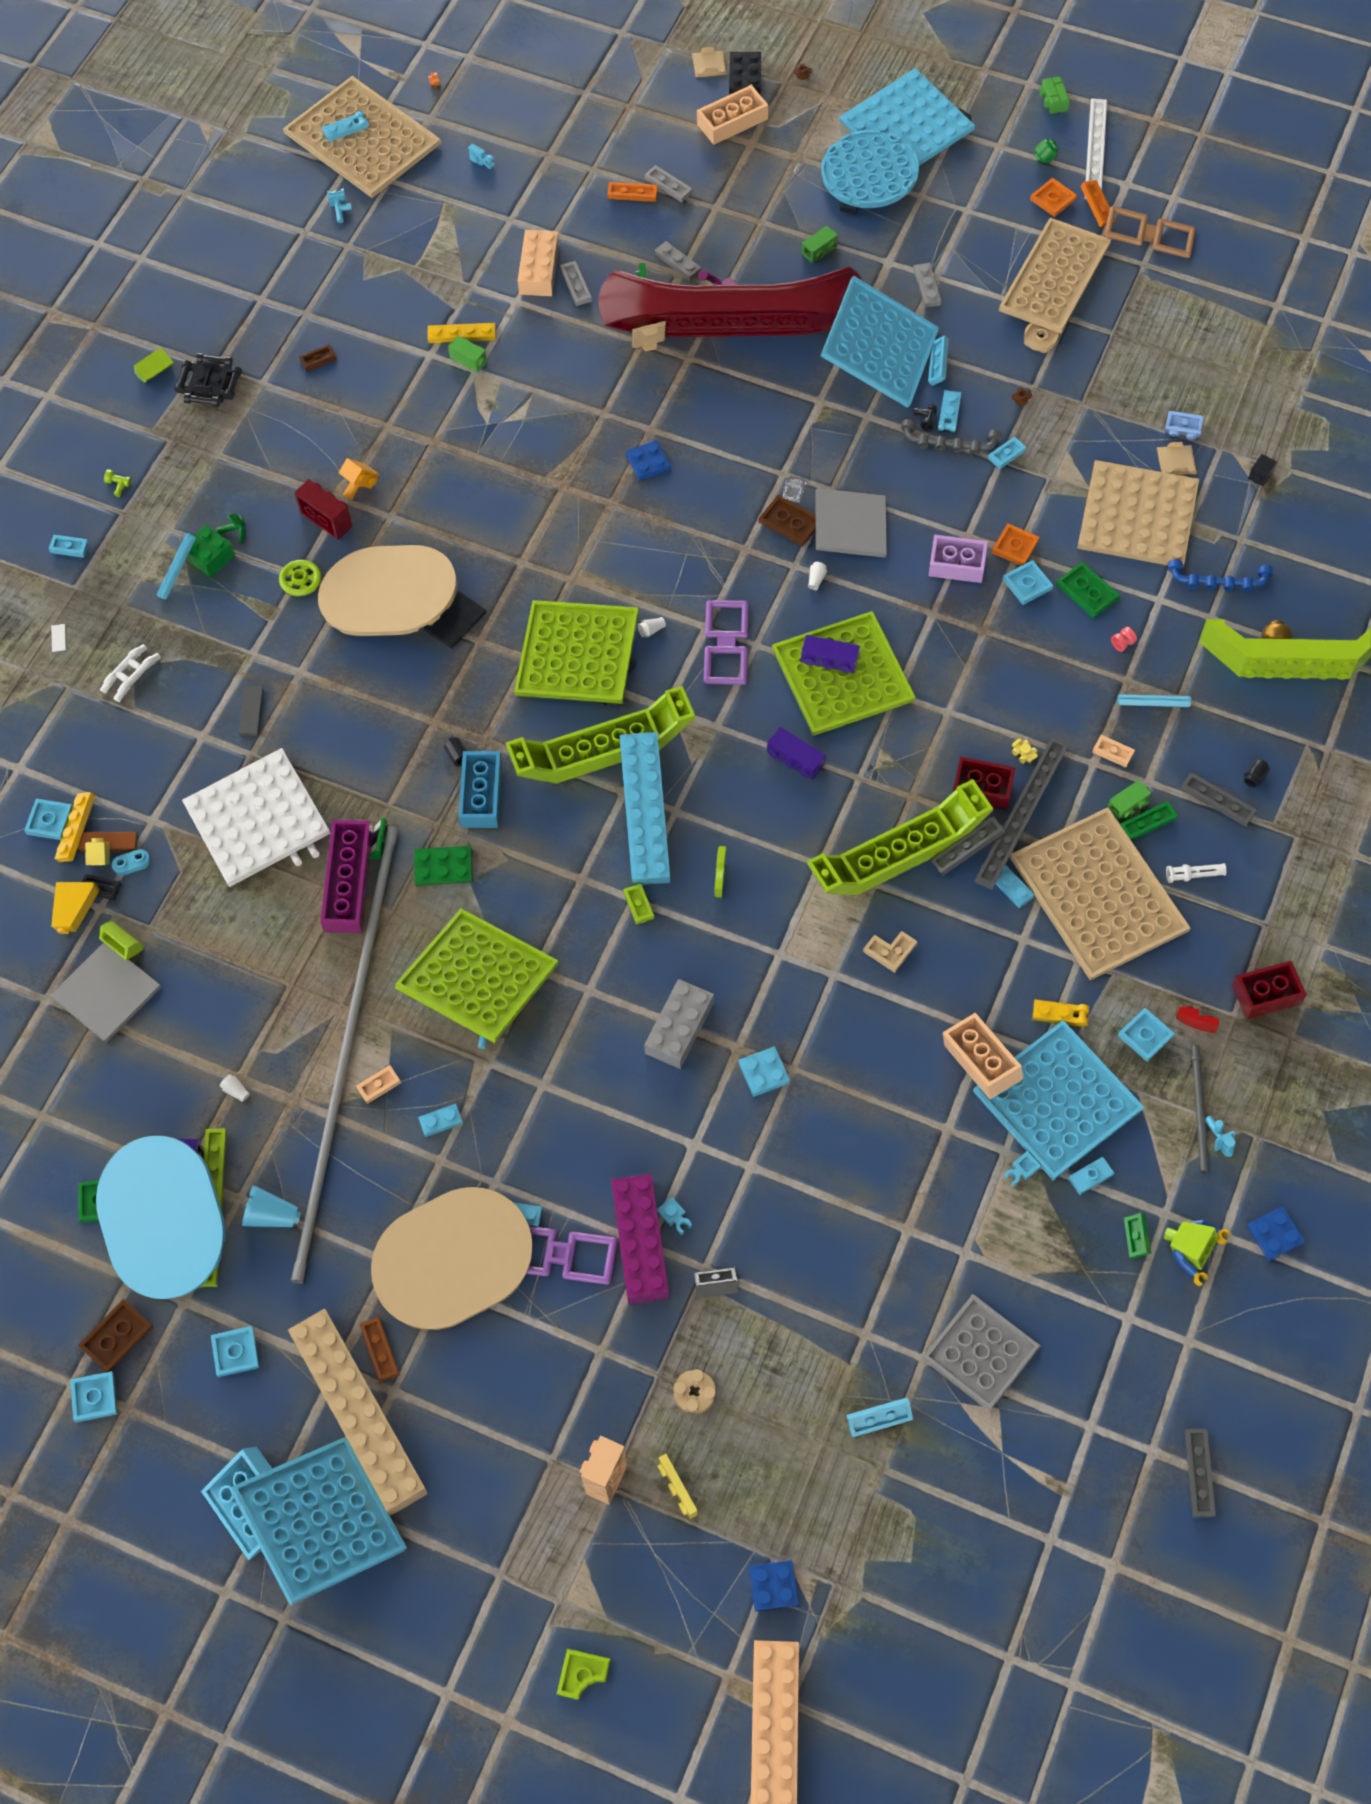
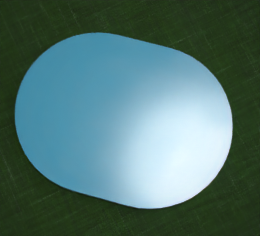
M148 1136L134 1140L122 1147L110 1159L103 1170L96 1194L97 1214L112 1265L120 1279L129 1288L143 1296L155 1299H173L185 1296L202 1286L211 1273L216 1270L222 1257L221 1253L226 1238L224 1217L209 1169L198 1153L188 1144L175 1138Z

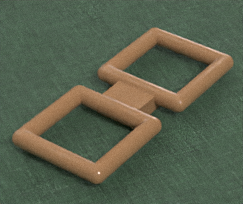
M1115 206L1110 207L1104 232L1106 238L1141 246L1143 241L1153 243L1152 248L1156 251L1184 258L1191 257L1196 233L1195 227L1161 218L1158 219L1157 226L1147 224L1148 216L1146 214ZM1115 214L1141 220L1137 238L1112 232ZM1163 226L1189 233L1185 251L1160 244Z

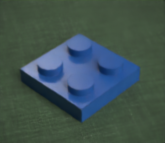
M657 440L625 451V455L639 481L671 470V465Z
M1283 1206L1248 1223L1246 1226L1268 1262L1305 1243L1304 1238Z
M792 1560L749 1566L755 1612L799 1606Z

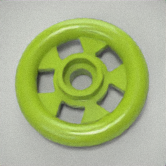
M308 560L292 561L284 566L279 574L281 588L292 596L308 595L315 591L321 582L320 569L316 564ZM301 567V569L293 571L294 568ZM311 569L313 571V574L308 575L306 571ZM286 576H291L292 581H286ZM309 580L312 581L310 586H306ZM293 585L300 586V588L293 589Z

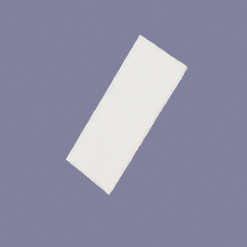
M65 624L52 625V652L66 650Z

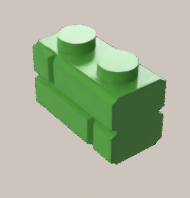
M1061 77L1044 79L1042 86L1039 88L1040 96L1044 97V107L1048 108L1050 114L1066 112L1069 108L1070 100Z

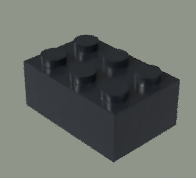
M730 52L729 95L752 85L761 96V52Z

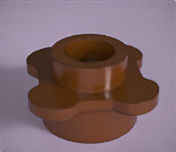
M800 64L797 69H794V74H797V78L800 80H806L809 74L812 73V68H808L805 64Z
M1018 388L1017 392L1012 394V400L1019 406L1026 405L1028 399L1032 398V394L1023 388Z

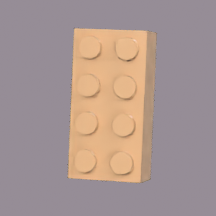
M752 85L697 110V125L713 145L768 120V104Z
M525 230L518 275L519 295H553L559 251L558 231Z
M976 1013L943 1032L944 1046L989 1099L994 1098L1023 1080L1022 1066Z
M600 1436L598 1441H593L589 1451L591 1456L588 1461L585 1460L582 1464L580 1473H582L581 1477L586 1494L610 1505L628 1464L624 1446Z

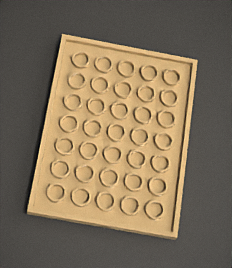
M353 76L283 128L284 134L371 198L441 144L440 138ZM357 111L364 113L365 118L369 122L368 128L328 142L322 131L323 126L353 116Z
M1108 807L1026 846L1010 856L1011 861L1030 890L1035 894L1034 896L1089 980L1190 930V926Z

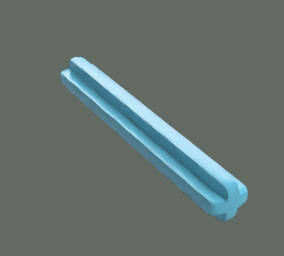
M186 533L157 593L158 597L167 599L196 539L194 535Z
M1119 694L1117 702L1118 705L1190 707L1191 697Z

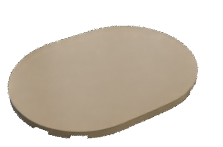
M427 546L368 547L345 556L327 572L319 588L318 604L327 623L348 635L380 636L409 634L419 631V628L427 624L431 625L450 607L457 591V576L450 560L443 553Z
M466 1187L447 1192L402 1215L384 1231L375 1247L371 1263L372 1283L376 1295L384 1308L394 1318L413 1328L440 1330L460 1324L505 1300L519 1287L529 1270L532 1258L533 1243L529 1225L519 1208L511 1200L498 1192L478 1187Z

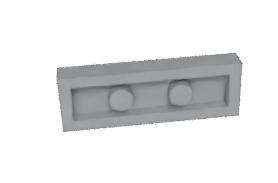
M656 165L645 174V180L653 185H657L658 188L681 203L692 194L691 187Z
M667 241L655 249L657 257L689 281L695 278L701 271V267Z
M576 261L560 265L561 273L575 305L579 306L592 302V297Z
M930 263L914 265L913 271L924 308L940 306L941 298Z

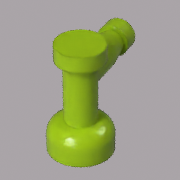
M107 469L104 475V482L108 484L117 482L114 496L120 497L124 486L130 487L132 478L115 475L114 471Z

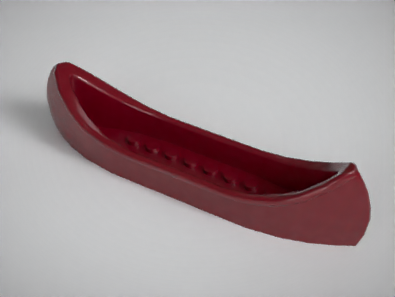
M846 266L818 277L791 283L691 286L654 281L621 270H614L608 275L601 287L598 305L605 326L631 333L632 329L665 321V337L791 336L814 334L831 330L851 278L855 276L860 280L862 279L852 267Z

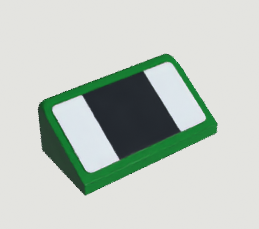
M381 818L374 826L370 859H382L388 827L385 818Z

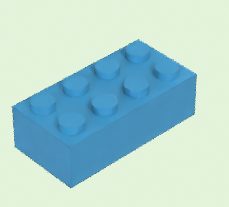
M463 751L459 802V822L461 828H498L502 776L500 751Z

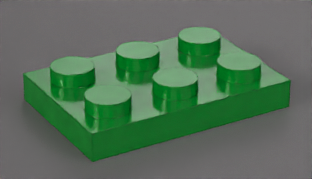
M471 846L414 849L415 886L472 883Z

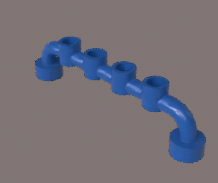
M1174 559L1168 562V571L1172 572L1173 577L1179 582L1188 583V588L1191 589L1198 588L1199 584H1206V589L1208 590L1216 589L1217 585H1224V590L1226 591L1234 590L1235 586H1242V591L1250 592L1253 590V587L1265 585L1269 577L1273 575V567L1271 565H1261L1258 567V576L1261 577L1259 580H1253L1250 577L1235 579L1232 576L1217 578L1215 575L1199 577L1197 574L1184 576L1179 573L1183 570V562L1181 560Z

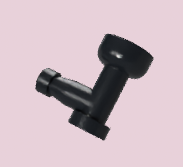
M929 405L927 409L914 408V415L926 416L920 424L923 430H933L935 425L933 417L937 413V406Z

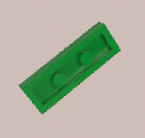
M1166 801L1120 825L1132 841L1176 820L1178 814L1169 801Z

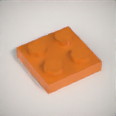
M1051 178L1030 197L1032 202L1053 217H1056L1077 199V195L1054 178Z
M1007 523L992 549V554L1022 566L1027 563L1040 537Z

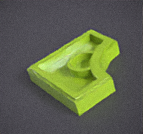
M725 846L718 847L714 892L715 897L722 898L726 870Z
M567 1649L557 1695L579 1700L582 1692L589 1685L596 1682H606L611 1659Z

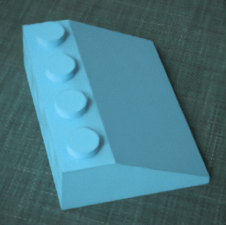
M257 1446L242 1449L201 1491L248 1560L252 1559L262 1550L230 1489L236 1484L272 1469Z

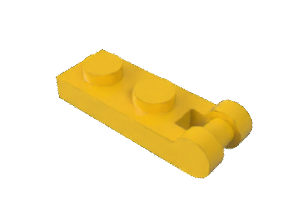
M1035 999L1032 1020L1056 1024L1064 1020L1067 1025L1086 1027L1088 1026L1087 1014L1090 1007L1085 1004L1073 1005ZM1073 1013L1079 1014V1017H1073Z

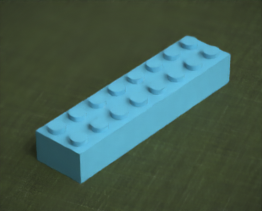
M657 732L620 735L632 886L640 883L641 885L670 883Z

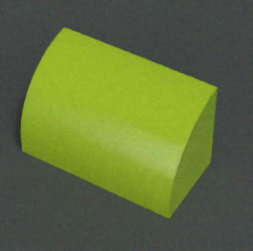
M159 348L134 365V373L141 381L146 383L173 365L174 362L162 348Z
M110 921L100 926L99 939L126 961L144 950L143 945L115 922Z

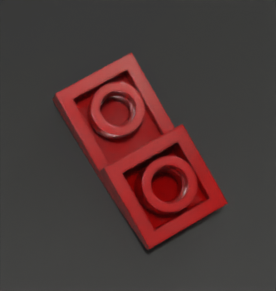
M1192 1006L1179 1007L1176 1013V1019L1201 1031L1215 1033L1219 1026V1018H1213L1210 1015L1199 1016V1009H1195Z

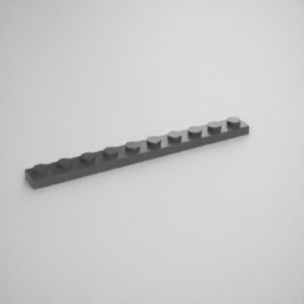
M1053 737L1050 739L1003 827L1005 833L997 838L975 879L976 883L993 890L1069 746L1068 744Z

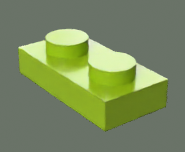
M641 883L623 889L636 925L654 919V914Z

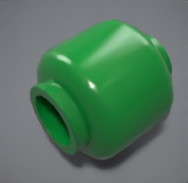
M1045 138L1035 146L1036 154L1034 156L1039 163L1042 161L1048 164L1058 156L1059 147L1053 139Z

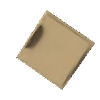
M704 47L700 53H692L696 78L727 75L723 51H715L714 47Z
M663 321L632 329V348L642 347L645 352L657 349V343L665 340L666 322Z
M1172 442L1167 447H1157L1161 472L1175 475L1197 474L1192 445L1183 446L1182 442Z

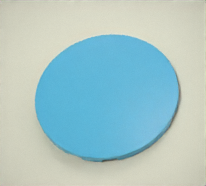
M880 130L857 131L841 137L840 141L835 144L833 143L828 148L821 164L822 180L829 193L845 204L860 208L883 207L899 201L912 190L919 175V160L913 147L901 140V137L893 133H882Z

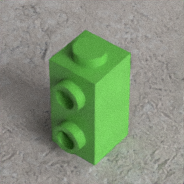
M825 226L802 242V255L811 263L822 259L824 255L837 247L838 235L834 230Z
M457 336L448 346L450 358L475 372H478L481 367L486 365L487 357L484 348L471 343L468 339Z
M1138 780L1111 798L1108 808L1119 822L1124 818L1128 819L1137 809H1143L1148 805L1151 795L1150 790Z

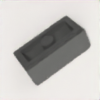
M735 1268L694 1273L698 1298L738 1293Z

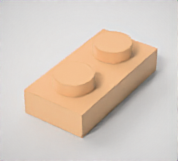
M1100 735L1092 753L1123 767L1128 766L1135 752L1134 749L1103 735Z
M389 1065L358 1084L356 1088L368 1104L401 1084V1081Z

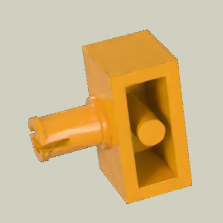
M347 458L339 471L340 475L350 481L343 495L353 500L359 487L372 489L377 483V478L380 474L365 463Z

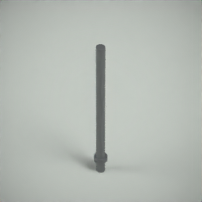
M1192 1045L1190 1062L1193 1063L1200 1171L1208 1172L1201 1062L1203 1060L1202 1056H1200L1199 1045Z

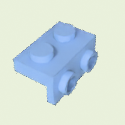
M1169 411L1165 433L1173 437L1184 435L1187 439L1193 440L1199 438L1202 432L1204 416Z

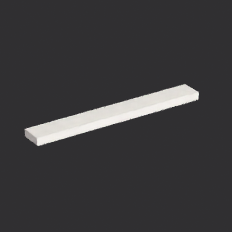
M1091 99L1086 181L1097 180L1102 190L1107 100Z

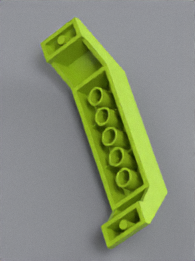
M1206 619L1199 639L1200 643L1236 675L1246 678H1337L1344 680L1350 679L1371 658V627L1357 640L1250 639L1242 637L1225 624V619Z
M678 686L666 690L665 694L647 709L545 742L525 740L521 737L505 744L517 776L557 784L621 763L620 735L657 732L659 750H661L695 718V714L683 686Z
M972 779L958 786L938 807L841 855H825L822 853L808 860L807 864L826 894L859 895L934 858L970 833L993 811V807Z

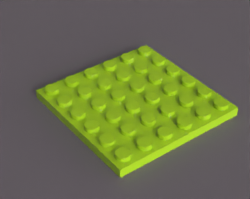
M532 600L514 690L515 696L623 704L639 608Z
M873 611L772 644V650L813 736L915 701L916 697ZM806 635L860 645L855 673H844L840 670L825 669L820 666H810L801 663V652Z
M460 909L395 983V989L495 1043L558 966V960L475 915Z

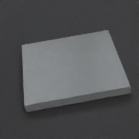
M816 489V550L886 557V496Z
M103 943L50 996L101 1040L107 1043L154 996L161 986L130 960L126 961Z
M972 1294L922 1359L990 1412L1040 1348V1345Z

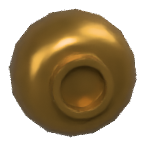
M1272 621L1263 628L1261 639H1293V633L1291 628L1284 624L1283 621Z

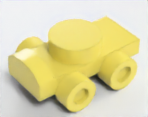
M1019 738L1013 742L1012 747L1014 749L1012 754L1014 756L1020 754L1019 760L1021 763L1028 762L1030 764L1038 757L1037 749L1034 747L1031 749L1028 740L1023 741Z

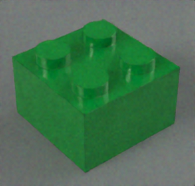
M205 525L194 535L196 539L186 560L211 578L235 556L231 542Z

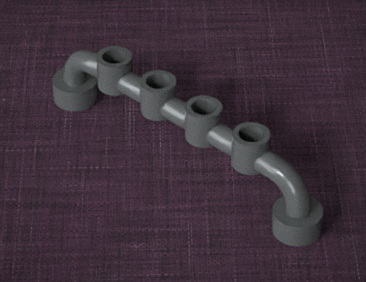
M911 419L903 420L901 425L906 438L912 442H917L919 448L925 449L928 448V444H933L936 450L943 451L946 446L953 447L952 450L956 453H961L963 448L970 449L972 455L980 454V450L989 451L1001 441L1002 433L999 430H990L987 436L989 443L982 444L977 440L966 442L960 438L950 440L943 436L934 438L926 434L913 435L912 432L915 431L916 423Z

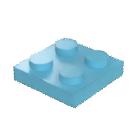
M1033 560L1003 575L1002 579L1022 605L1053 589V584Z
M36 799L24 832L26 835L61 840L69 814L73 808L72 804Z
M1144 1008L1118 1033V1037L1148 1062L1174 1037L1175 1033Z
M775 1046L738 1060V1064L753 1097L790 1083V1079Z
M253 1326L211 1335L217 1377L260 1368Z
M112 1371L70 1379L73 1421L75 1423L118 1414L115 1377Z

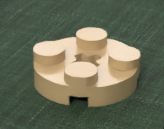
M1033 323L1026 327L1024 344L1029 348L1041 353H1047L1057 344V332Z
M695 1369L687 1371L678 1377L674 1384V1399L681 1410L699 1414L712 1406L715 1398V1384L708 1374ZM692 1387L697 1388V1387H698V1388L700 1389V1390L698 1391L699 1396H697V1397H696L695 1395L690 1396V1395H689V1393L691 1392V1389H690V1388H692Z

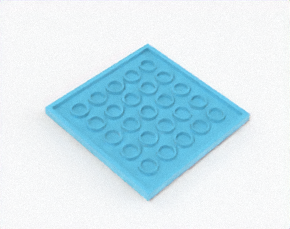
M916 68L839 117V121L851 133L863 130H880L882 133H893L901 137V140L909 143L915 150L919 166L975 130V125Z
M853 276L826 340L821 357L908 408L913 400L939 327Z
M1064 1020L1014 1057L1022 1066L1023 1080L992 1099H989L978 1085L973 1089L977 1097L1020 1145L1036 1159L1041 1168L1053 1181L1144 1109V1106Z
M346 1437L236 1484L230 1489L290 1606L400 1554L407 1548Z

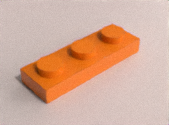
M1097 180L1083 182L1081 188L1099 226L1105 227L1110 209Z
M609 182L607 198L656 202L658 186Z

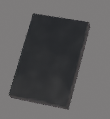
M458 591L450 607L440 615V618L433 625H425L424 631L452 649L487 612L485 608Z

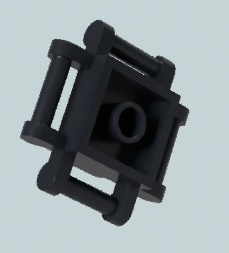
M198 353L196 363L188 360L183 361V369L174 390L177 393L184 394V403H202L219 407L224 399L232 400L234 398V390L238 377L241 376L242 369L238 366L232 367L233 359L231 356L224 358ZM189 371H193L189 386H185Z

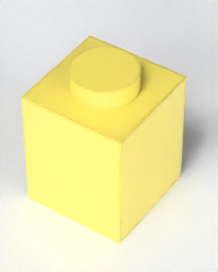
M91 838L92 842H85L86 865L110 864L109 842H103V838Z

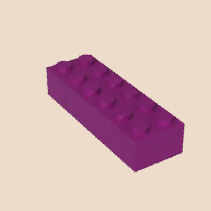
M332 820L320 921L324 932L362 933L373 829L370 821Z
M652 1174L611 1179L628 1305L669 1299Z

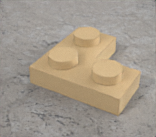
M902 931L891 945L874 935L863 948V952L895 973L915 948L917 941Z

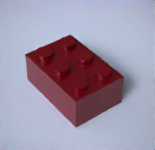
M308 479L294 492L300 514L335 539L339 540L352 528L348 505L344 501H339L330 491H325L317 482L314 483Z
M960 756L953 792L958 786L973 779L993 808L1007 810L1016 767Z
M1292 960L1236 975L1232 983L1233 990L1246 1020L1301 1005L1307 995Z

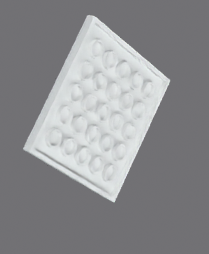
M282 748L182 800L229 887L330 834L327 825Z

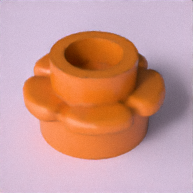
M431 72V76H428L430 85H434L436 88V86H440L437 73Z

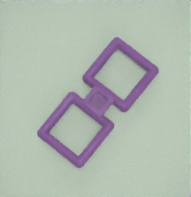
M708 600L706 602L705 636L707 638H717V646H706L704 649L703 681L705 684L745 685L747 683L748 649L743 646H735L736 638L748 637L749 603L747 601ZM713 608H742L741 631H712ZM712 653L741 654L740 677H711Z
M529 1226L532 1235L547 1236L548 1240L543 1268L530 1266L527 1274L547 1277L550 1274L551 1264L564 1265L562 1272L564 1279L604 1285L611 1283L617 1248V1239L615 1237L571 1232L568 1243L555 1242L557 1236L555 1229ZM576 1240L609 1245L604 1276L571 1272Z

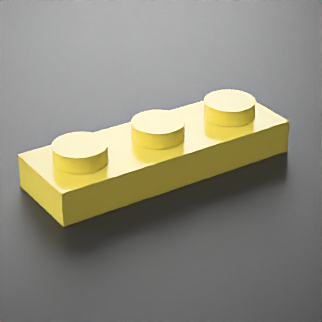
M667 1454L660 1456V1464L657 1467L662 1477L667 1476L670 1481L668 1488L673 1496H678L680 1500L678 1506L683 1515L688 1514L690 1519L697 1516V1509Z

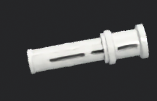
M1225 863L1193 867L1183 864L1182 867L1167 866L1166 868L1168 883H1173L1176 880H1184L1186 882L1191 880V878L1226 875Z

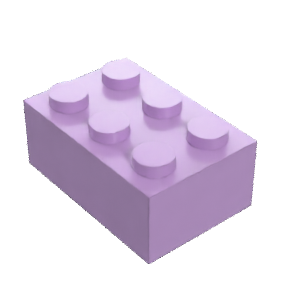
M934 535L928 576L982 583L988 541Z

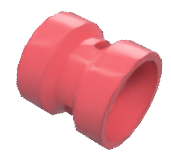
M1129 627L1123 628L1119 634L1117 633L1111 637L1112 645L1120 652L1124 651L1128 645H1132L1137 641L1136 634Z

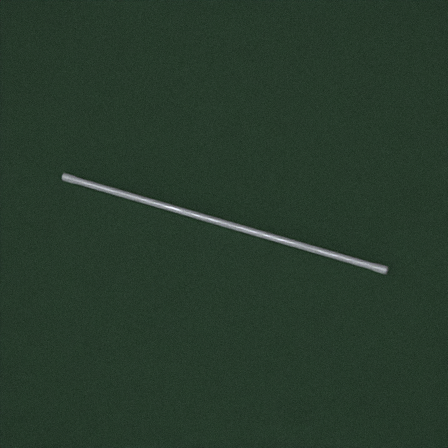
M388 826L386 831L382 860L297 1259L294 1263L291 1281L294 1283L302 1284L304 1281L309 1247L391 858L398 834V828L394 826Z

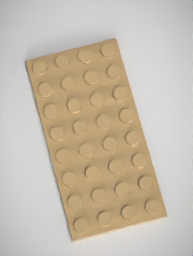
M1049 218L1000 304L999 311L1061 334L1108 250L1112 239Z

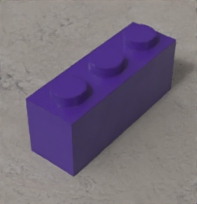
M806 635L801 652V663L810 666L816 665L825 669L840 670L844 673H855L860 645Z
M781 727L767 742V752L771 757L780 759L787 767L796 769L804 777H809L813 780L825 765L826 755Z

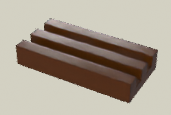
M330 344L299 356V360L305 371L308 372L337 360V357Z

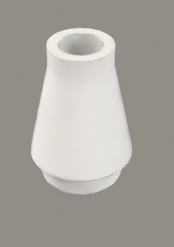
M814 562L810 566L808 584L810 589L818 590L827 573V566L825 564Z
M663 617L642 620L641 623H638V631L642 637H650L666 627Z
M231 1074L227 1075L220 1084L223 1092L241 1102H244L250 1095L237 1077Z

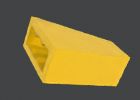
M56 882L51 927L59 934L76 932L99 893V887L94 882Z

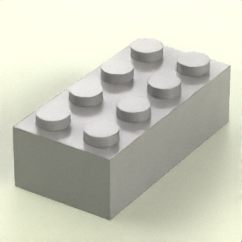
M678 979L644 1044L645 1054L681 1069L714 1005V994Z

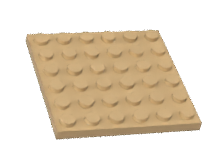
M1095 460L1077 549L1168 565L1170 560L1178 559L1183 562L1184 567L1199 479Z

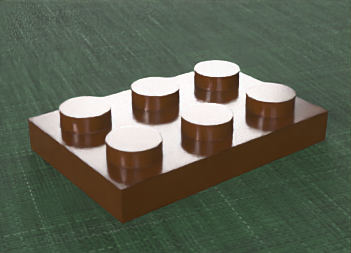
M780 495L775 497L758 519V523L802 547L816 531V515Z
M123 1299L78 1346L105 1372H111L154 1327Z

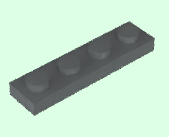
M1192 772L1180 788L1182 791L1247 827L1257 811Z
M991 817L931 859V862L939 873L944 876L1004 834L1005 831L997 820Z
M1185 1429L1192 1518H1214L1216 1513L1207 1429Z

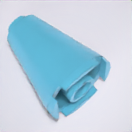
M252 1186L249 1195L251 1197L246 1205L242 1226L293 1227L294 1223L298 1224L301 1212L297 1211V1206L257 1186Z

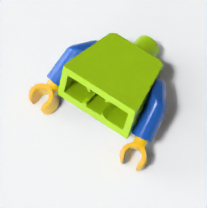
M1202 1219L1191 1222L1184 1221L1181 1223L1178 1231L1167 1228L1164 1239L1171 1241L1170 1246L1173 1257L1180 1267L1190 1276H1194L1193 1281L1197 1286H1203V1283L1199 1281V1276L1204 1280H1208V1275L1204 1272L1199 1273L1198 1269L1202 1270L1216 1242L1219 1244L1228 1242L1222 1235L1228 1237L1230 1233L1226 1229L1220 1231L1217 1226Z

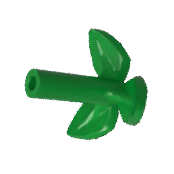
M230 514L227 518L232 523L217 527L216 531L218 534L237 529L239 530V543H241L246 536V529L244 527L246 523L241 514Z

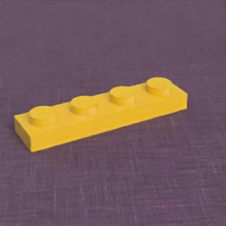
M495 323L428 325V343L453 342L457 336L466 338L469 341L496 340Z
M91 792L77 794L74 800L73 808L69 814L67 825L63 831V836L54 858L59 863L73 861L95 799V795Z

